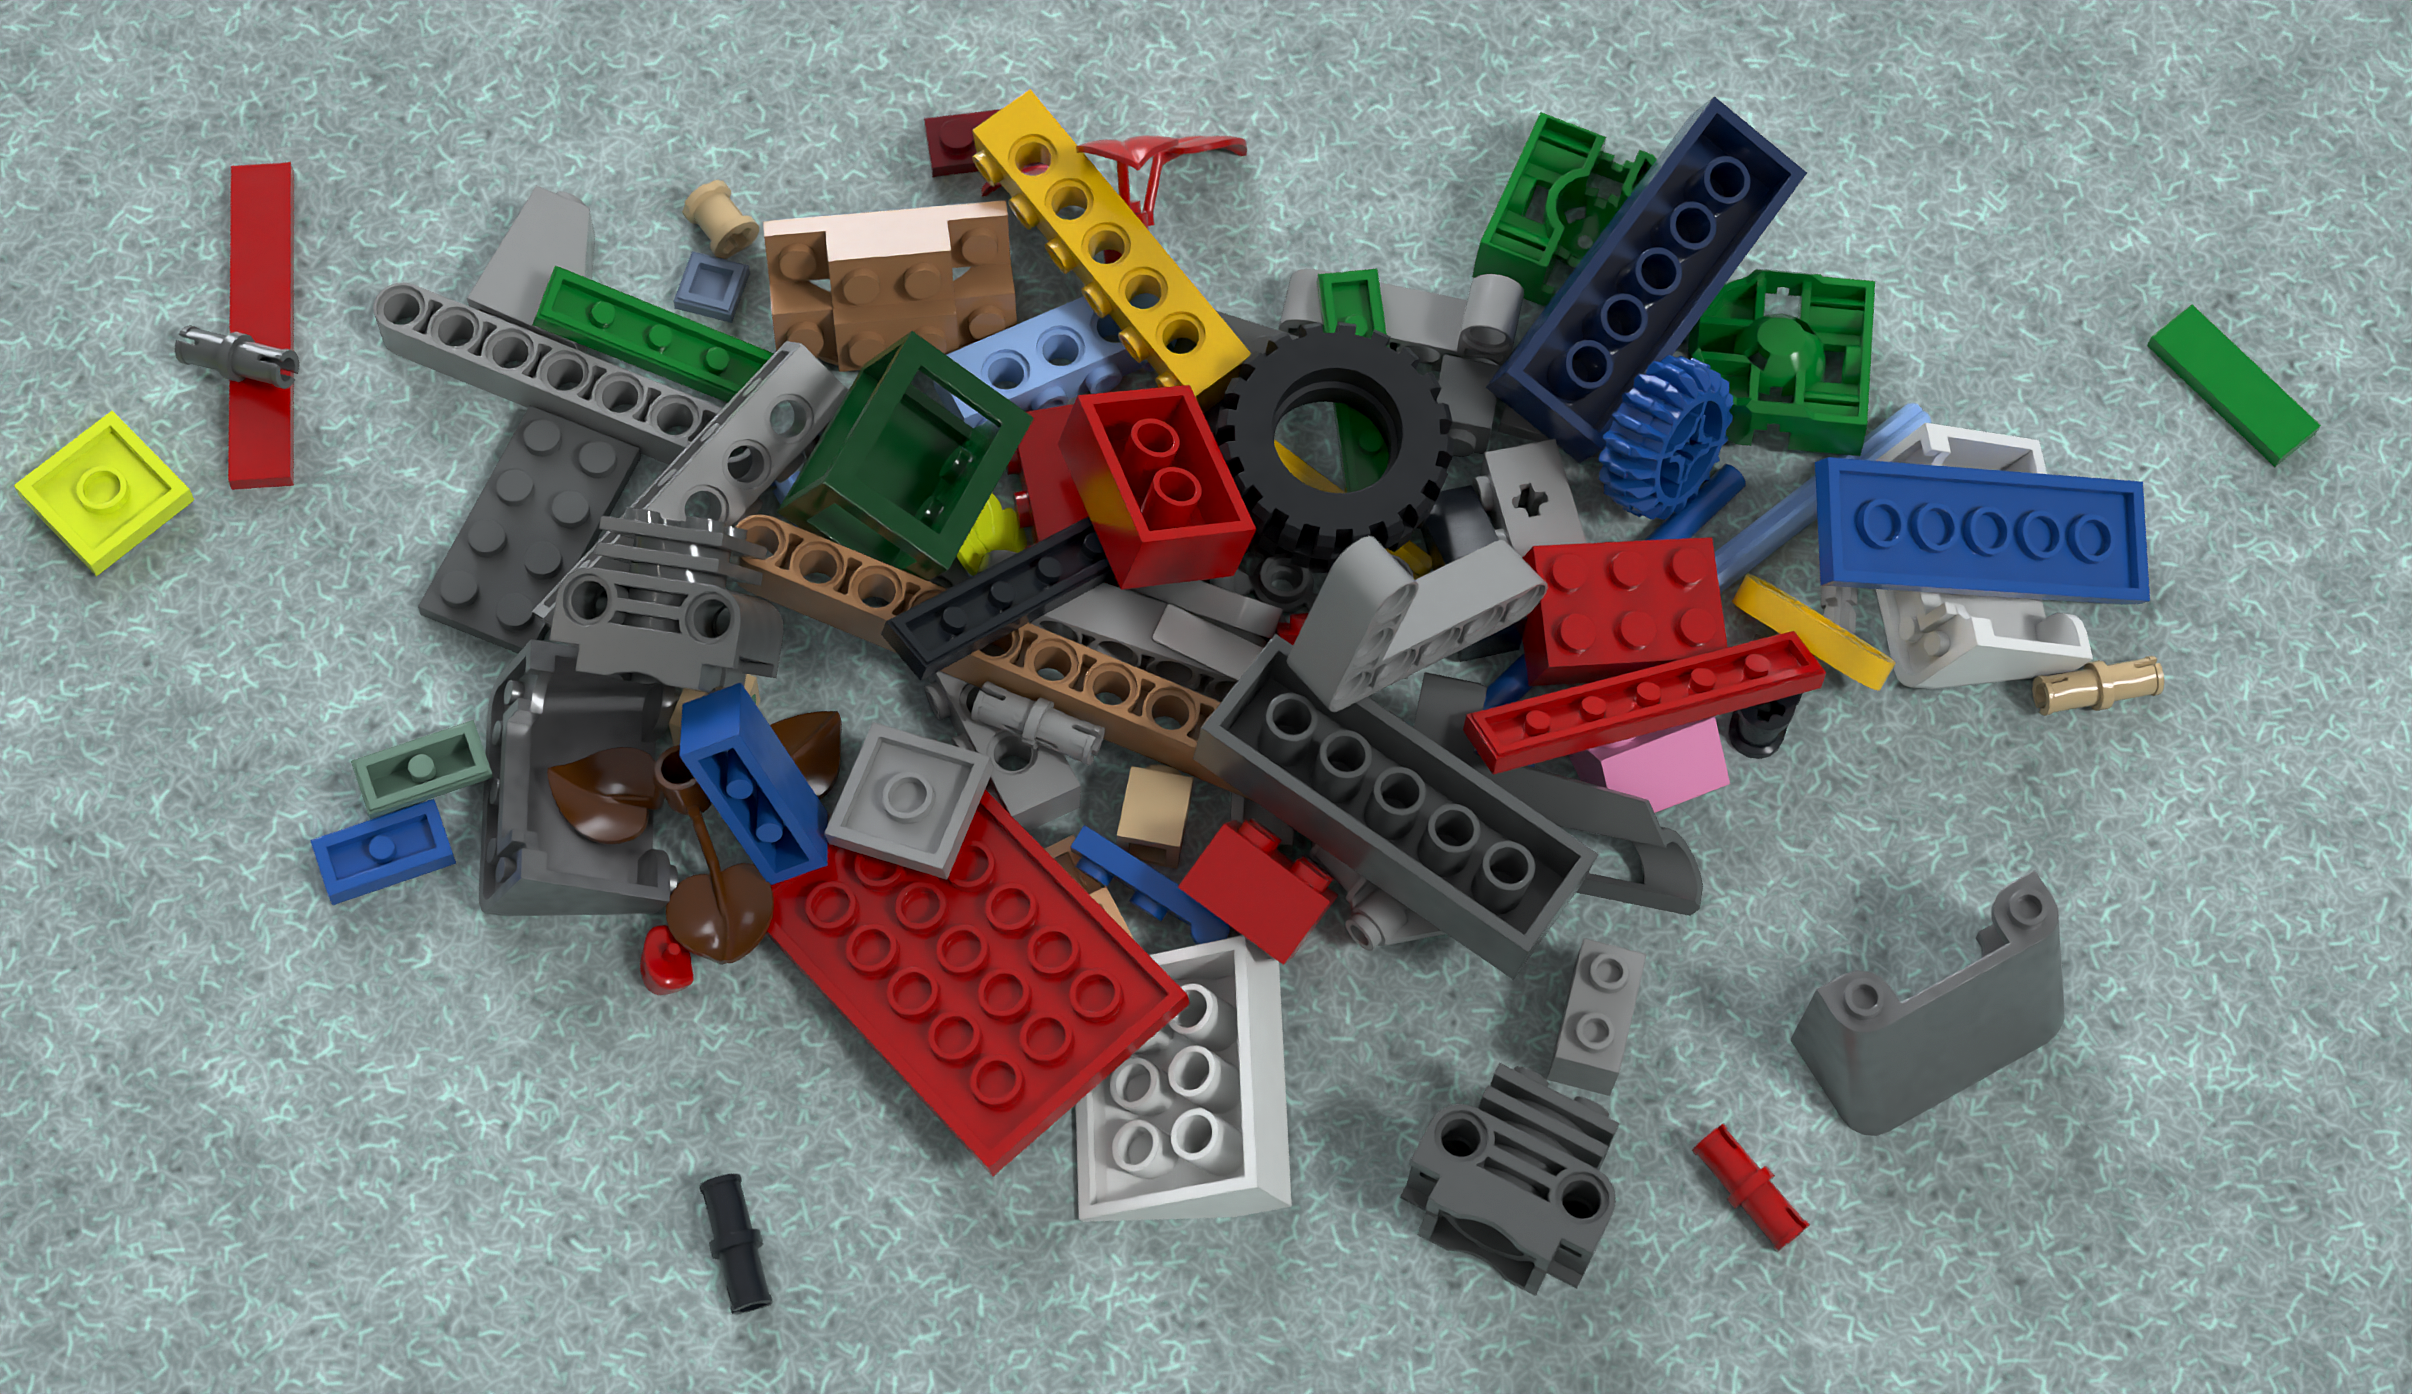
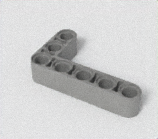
M1364 537L1348 547L1331 567L1288 655L1287 665L1330 711L1336 712L1516 623L1539 604L1546 594L1548 585L1504 540L1495 541L1414 580L1374 537Z

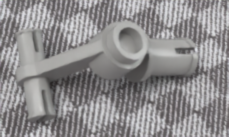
M1317 844L1311 849L1309 857L1313 861H1317L1348 892L1346 900L1351 904L1352 917L1346 921V928L1351 937L1364 949L1371 951L1377 945L1385 946L1446 934Z

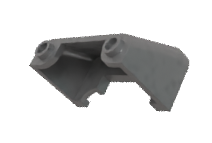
M531 639L502 671L491 691L487 713L485 754L494 778L484 781L479 904L484 913L503 916L654 914L670 902V896L677 887L678 872L675 865H670L668 853L664 850L653 849L654 810L648 809L647 826L643 833L634 840L611 845L596 843L579 834L562 815L550 789L547 769L552 766L572 763L598 751L616 747L641 749L650 754L655 760L656 741L669 726V721L681 696L680 690H676L675 686H669L664 683L647 685L617 680L610 676L575 671L579 648Z
M2035 870L2008 884L1997 894L1991 907V920L1993 924L1979 931L1976 936V940L1982 949V958L1902 1003L1891 987L1880 976L1869 971L1855 970L1843 974L1816 989L1790 1040L1842 1120L1852 1130L1869 1136L1887 1133L2047 1044L2059 1032L2065 1019L2059 912L2054 897Z

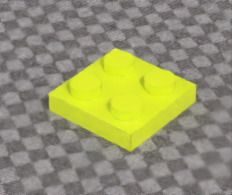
M113 410L13 485L19 497L96 577L194 501L190 489Z

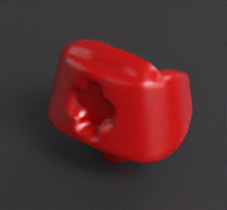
M668 925L655 926L648 931L640 959L642 980L647 989L656 995H667L683 990L690 986L694 979L691 954L675 940Z

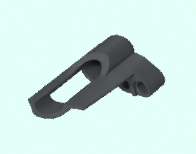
M1424 672L1413 728L1555 825L1632 841L1642 862L1644 884L1588 873L1576 893L1691 916L1700 909L1703 883L1695 857L1686 841L1676 831L1660 826L1649 800L1530 766L1492 774L1478 752L1474 751V746L1463 731L1466 715L1483 710L1487 686L1477 682Z

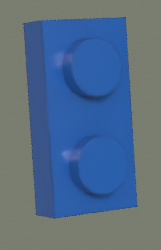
M435 799L310 840L332 905L457 864Z

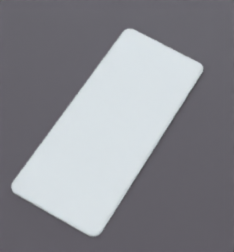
M1172 604L1166 606L1153 635L1154 641L1238 681L1264 649Z

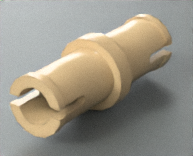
M2146 656L2143 659L2106 665L2104 661L2100 660L2086 663L2083 670L2035 677L2032 686L2033 699L2036 708H2040L2039 713L2044 716L2051 715L2054 712L2091 706L2093 710L2100 711L2112 707L2114 701L2147 695H2160L2164 689V673L2161 664L2156 663L2157 658L2155 656Z

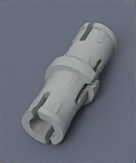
M988 681L983 684L982 691H979L971 714L973 720L998 727L1023 738V745L1033 749L1039 746L1050 750L1053 749L1088 766L1094 761L1093 755L1097 756L1105 732L1104 728L1099 725L1079 720L1054 709V703L1040 697L1037 701L1011 693Z

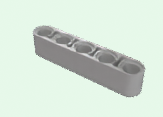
M993 550L986 553L981 558L977 574L1017 553L1007 550ZM1105 582L1030 622V624L1219 702L1224 700L1238 682L1234 678L1153 640L1154 632L1168 605L1167 603L1125 589L1121 590L1119 587ZM1182 609L1262 648L1267 645V642L1261 636Z

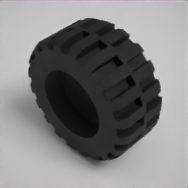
M1320 322L1302 325L1297 339L1292 340L1288 333L1283 332L1268 340L1265 353L1253 351L1242 363L1239 376L1232 378L1228 385L1213 435L1256 527V532L1261 535L1258 547L1274 556L1279 547L1292 552L1293 556L1290 564L1307 569L1311 558L1325 560V570L1330 571L1335 561L1348 547L1361 538L1368 536L1374 537L1385 549L1388 548V550L1393 552L1400 549L1409 542L1413 531L1416 528L1421 529L1429 517L1448 476L1447 468L1453 458L1454 439L1448 436L1453 420L1449 404H1438L1437 402L1442 387L1434 374L1428 372L1421 376L1416 371L1420 358L1408 347L1403 348L1399 354L1387 347L1391 336L1375 329L1371 339L1355 334L1356 324L1338 322L1335 333H1323ZM1333 402L1348 405V407L1365 415L1382 434L1389 453V460L1384 474L1373 485L1349 493L1325 492L1308 486L1297 479L1285 467L1276 451L1274 437L1281 418L1293 409L1309 403Z

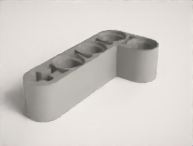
M1301 269L1291 275L1278 327L1279 331L1299 336L1302 325L1319 322L1322 325L1317 277L1318 274L1332 272L1318 269ZM1495 274L1480 275L1471 282L1467 300L1380 282L1386 333L1388 336H1391L1388 347L1398 354L1403 348L1408 347L1420 358L1419 363L1432 365V371L1440 372L1444 355L1502 366L1512 353L1524 298L1522 286L1513 279Z

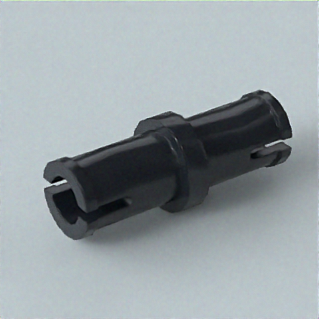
M740 1174L717 1176L704 1181L699 1186L704 1197L714 1239L709 1243L713 1259L720 1260L731 1303L730 1310L733 1315L768 1307L773 1302L772 1296L768 1291L758 1248L763 1245L759 1229L752 1228L741 1186L742 1179Z

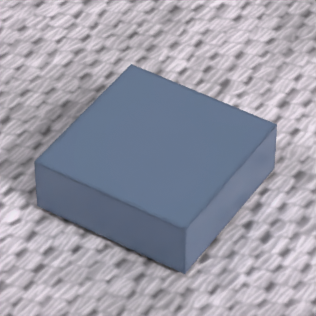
M692 251L674 298L675 309L732 323L750 275L749 265Z

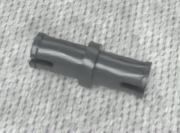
M189 325L185 326L179 332V335L183 338L194 340V344L179 340L175 342V355L180 363L217 370L223 378L236 382L249 378L286 389L296 379L280 374V369L296 374L299 372V358L295 351L255 343L251 336L239 332H233L226 336Z

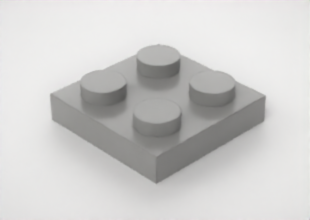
M873 722L824 834L831 845L948 879L993 772L994 765L991 757Z

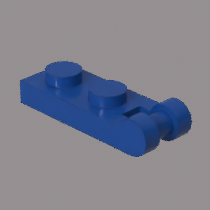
M1084 825L1070 846L1071 851L1080 857L1075 868L1105 887H1108L1113 878L1135 891L1129 902L1162 922L1167 912L1190 926V935L1196 945L1227 939L1230 931L1229 925L1178 888L1179 885L1087 826Z

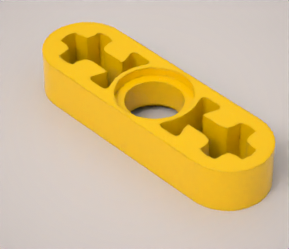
M1747 574L1732 599V603L1779 634L1795 631L1813 655L1871 689L1880 691L1896 664L1893 659L1757 576Z

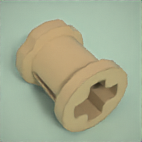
M714 180L701 185L690 194L684 203L682 214L690 223L698 224L711 240L710 250L717 258L726 260L756 240L759 234V225L751 216H743L730 199L731 190L722 180Z

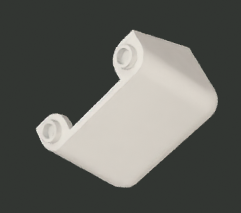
M1924 423L1875 460L2047 474L2039 440L1932 423ZM1876 589L1891 659L1896 663L1893 668L1897 679L1904 686L1940 689L2031 679L2041 675L2050 676L2072 672L2093 660L2083 622L2076 615L2059 612L2046 618L2041 599Z

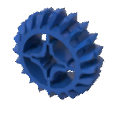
M1667 355L1660 362L1653 361L1648 366L1645 375L1638 374L1635 377L1634 386L1631 391L1622 394L1621 406L1616 413L1611 414L1614 419L1611 428L1603 435L1606 447L1599 454V462L1603 464L1599 472V480L1604 483V494L1612 498L1616 504L1622 506L1623 510L1638 517L1645 516L1651 520L1657 517L1665 520L1673 512H1681L1685 508L1687 499L1694 500L1698 496L1701 484L1704 481L1710 480V471L1714 464L1720 461L1718 455L1722 445L1728 441V437L1725 435L1726 429L1733 421V415L1729 412L1733 405V396L1729 393V382L1723 379L1720 373L1711 370L1710 365L1694 358L1689 360L1683 356L1674 357Z

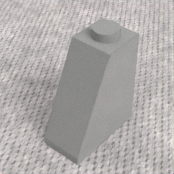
M536 185L468 295L469 307L587 354L586 346L532 324L555 265L592 280L595 232L590 208L579 198L568 192L559 191L554 193Z

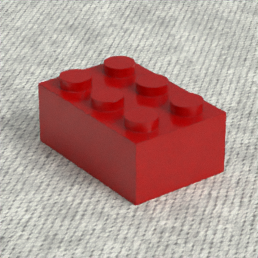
M1181 385L1077 395L1059 439L1058 446L1120 589L1234 576L1256 531V527L1191 386Z
M1712 537L1533 546L1522 557L1548 585L1546 594L1539 604L1527 614V622L1522 638L1528 686L1591 683L1728 648Z

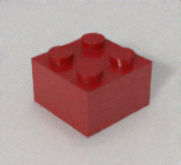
M1250 818L1249 821L1244 820L1243 823H1240L1238 820L1224 823L1178 888L1284 965L1294 957L1338 897V894L1328 887L1334 878L1305 856L1293 862L1276 848L1282 839L1257 820Z

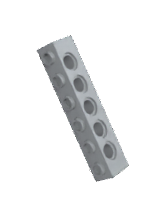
M786 341L630 508L660 512V516L664 519L686 521L685 505L688 498L698 491H704L710 500V511L706 519L725 522L726 528L727 526L732 527V525L736 527L741 520L756 515L763 504V501L759 498L760 495L775 480L778 483H782L798 470L805 460V456L801 452L817 435L821 438L849 390L802 343ZM787 400L794 410V421L786 432L777 434L771 426L770 415L773 408L779 402ZM745 445L751 452L752 466L745 476L734 479L728 470V458L734 449ZM625 513L620 517L621 519H624ZM607 531L598 542L633 547L634 539ZM595 544L532 612L551 629L558 590L562 581L571 572L579 568L594 567L629 573L630 564L595 555ZM566 643L568 646L579 648V645Z

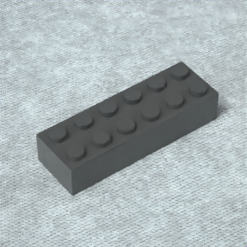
M1275 634L1202 726L1193 759L1514 980L1583 884L1599 854L1371 698L1366 697L1336 712L1330 711L1289 668L1287 659L1293 645Z

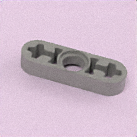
M1200 580L1129 589L1267 638L1274 636L1283 611L1281 608Z

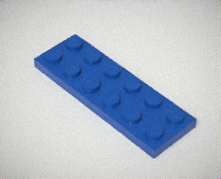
M1827 457L1815 462L1820 586L2120 605L2142 604L2150 601L2142 481Z

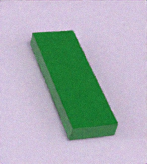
M2193 304L2151 336L2147 346L2274 467L2312 438L2319 430L2321 425Z

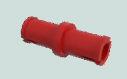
M1723 1123L1702 1139L1692 1149V1152L1700 1157L1731 1194L1727 1201L1733 1208L1737 1209L1741 1206L1772 1242L1775 1250L1779 1252L1786 1244H1789L1806 1230L1810 1224L1800 1216L1772 1183L1771 1180L1775 1177L1772 1171L1767 1166L1760 1169Z

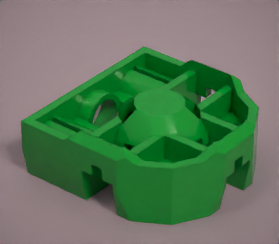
M1540 112L1480 241L1472 277L1476 278L1480 275L1495 274L1511 278L1522 286L1524 290L1523 299L1546 307L1555 296V287L1547 285V281L1557 259L1571 268H1576L1591 248L1580 247L1578 244L1579 238L1588 236L1592 239V245L1657 158L1653 154L1639 150L1634 162L1625 160L1623 165L1614 162L1615 155L1604 152L1605 136ZM1596 174L1624 184L1620 197L1618 198L1610 193L1608 200L1598 197L1599 189L1591 187ZM1537 185L1549 189L1542 224L1525 217ZM1585 207L1584 218L1576 219L1571 223L1567 221L1564 212L1572 208Z
M1755 269L1748 276L1726 283L1689 332L1687 359L1691 360L1694 358L1710 365L1711 370L1720 373L1721 377L1729 382V393L1733 396V405L1729 410L1733 415V421L1727 427L1725 434L1729 441L1736 445L1751 446L1754 429L1767 430V424L1779 425V432L1789 433V450L1861 456L1868 423L1875 281L1825 277L1814 273ZM1784 287L1789 288L1788 295L1800 296L1797 317L1786 314H1768L1764 316L1766 293L1777 294V288ZM1824 351L1844 353L1841 384L1823 382L1826 370ZM1759 352L1762 357L1768 360L1764 370L1752 364L1748 357ZM1770 387L1782 388L1781 396H1792V402L1758 400V392L1769 395Z

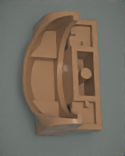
M1006 200L763 221L776 351L786 341L802 343L816 358L838 365L839 372L861 370L866 362L911 331L947 355L1017 325ZM971 267L962 276L953 281L952 268ZM830 279L831 292L818 287L810 281Z

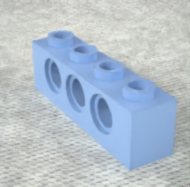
M1143 293L1135 296L1130 301V304L1139 309H1147L1156 305L1160 299L1153 294ZM1084 296L947 354L952 360L1025 412L1067 405L1068 400L1088 391L1091 394L1106 393L1116 387L1121 382L1123 376L1141 368L1148 372L1155 371L1146 359L1141 363L1136 362L1121 342L1111 343L1103 339L1109 335H1118L1122 330L1109 314L1104 318H1100L1087 303ZM1177 339L1167 345L1166 348L1169 351L1173 352ZM1056 358H1065L1072 361V363L1066 366H1055L1050 364L1049 361ZM1003 381H1011L1018 384L1017 387L1009 390L999 389L994 385ZM934 382V388L945 408L972 428L988 420Z

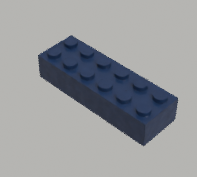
M1715 96L1689 116L1486 388L1550 440L1555 439L1557 446L1578 463L1603 450L1606 446L1603 435L1611 428L1614 420L1611 414L1616 413L1621 406L1622 394L1631 391L1634 386L1635 377L1638 374L1645 375L1648 366L1653 361L1660 362L1667 355L1672 356L1807 172Z

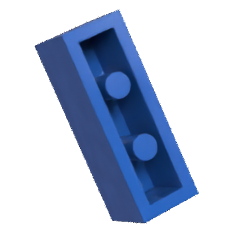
M740 682L683 703L680 757L766 882L773 885L827 866L828 840L824 833L828 826V812L743 684Z

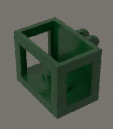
M911 331L863 365L777 513L805 531L929 581L949 570L1034 418L918 334ZM919 370L988 420L972 428L910 383Z

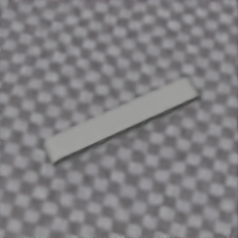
M402 282L385 287L376 296L373 305L374 315L382 340L387 349L394 354L524 407H536L640 448L641 454L668 465L679 456L723 409L414 284ZM403 318H415L414 321L408 324H396ZM456 340H469L468 343L462 346H449ZM511 361L524 362L516 368H503L505 364ZM573 382L579 384L571 390H557L564 383ZM629 404L634 406L627 412L616 413L611 411L618 405ZM684 426L689 428L688 431L679 435L666 434V431L673 427ZM745 445L737 447L744 450L742 454L737 457L728 458V470L734 479L745 476L752 466V455Z

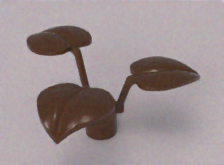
M838 711L805 713L771 724V728L818 799L820 800L825 797L836 783L841 768L842 720ZM680 745L665 750L657 761L641 749L616 747L598 751L572 763L552 766L547 769L550 789L562 815L579 834L596 843L611 845L634 840L643 833L647 826L648 809H661L665 798L672 810L682 815H689L706 860L709 874H697L687 877L673 890L670 902L666 906V920L671 934L687 951L721 965L734 963L742 959L758 946L764 938L773 917L774 896L769 882H766L757 867L750 863L735 864L721 871L702 813L709 809L712 802L681 759Z

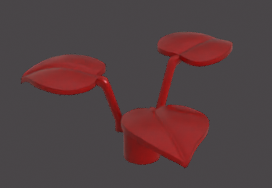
M1147 135L1131 137L1124 141L1116 139L1092 141L1076 146V152L1089 153L1117 161L1119 196L1149 230L1148 226L1155 225L1154 207L1164 164L1183 154L1204 152L1217 148L1232 151L1239 156H1246L1247 142L1243 138L1234 136H1188L1173 138ZM1153 156L1143 210L1141 211L1140 200H1130L1128 166L1140 170ZM1046 164L1024 167L1021 172L1029 176H1036L1044 173L1049 166ZM986 182L981 188L982 197L1002 187V184L999 182L995 186H991ZM1103 250L1104 264L1114 263L1122 257V254L1116 250Z

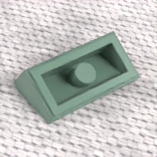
M474 720L351 761L370 819L494 778Z

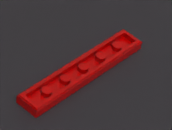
M291 162L231 166L229 334L233 332L247 334L254 339L255 343L294 351V170ZM280 369V374L294 378V373ZM249 378L240 382L229 380L228 482L232 490L294 486V383L289 388L283 389L273 384Z
M1790 631L1466 715L1463 731L1491 773L1497 774L1816 690L1822 687L1826 671L1796 632Z

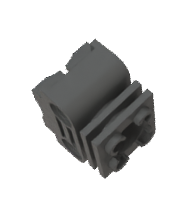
M628 507L626 508L624 519L601 516L599 529L632 538L634 543L633 547L597 542L595 555L630 564L629 573L594 567L579 568L571 572L562 581L556 597L549 640L579 645L575 671L610 676L617 680L647 685L664 683L669 686L704 691L707 694L740 682L744 686L746 674L777 678L784 635L783 620L779 611L768 601L725 589L727 581L761 586L763 573L730 563L731 556L765 560L767 548L746 541L748 530L731 526L726 528L725 522L687 516L686 521L664 519L660 516V512Z
M1499 1063L1490 1086H1487L1482 1095L1478 1108L1466 1104L1449 1105L1440 1110L1431 1120L1410 1160L1411 1170L1400 1198L1426 1211L1418 1236L1447 1251H1458L1480 1258L1498 1271L1505 1281L1536 1296L1547 1274L1577 1289L1614 1211L1616 1203L1614 1187L1608 1177L1599 1170L1620 1123L1610 1119L1607 1110L1590 1099L1575 1097L1573 1100L1549 1088L1548 1081L1531 1069L1521 1066L1511 1069Z

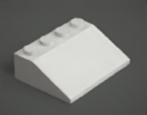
M1243 935L1149 955L1188 994L1190 1004L1076 1104L1079 1220L1082 1222L1228 1218L1292 1207L1279 962Z

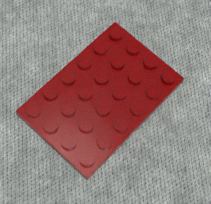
M986 790L979 802L948 879L831 845L828 842L827 866L771 885L774 896V911L766 935L992 1177L1190 1004L1188 994Z

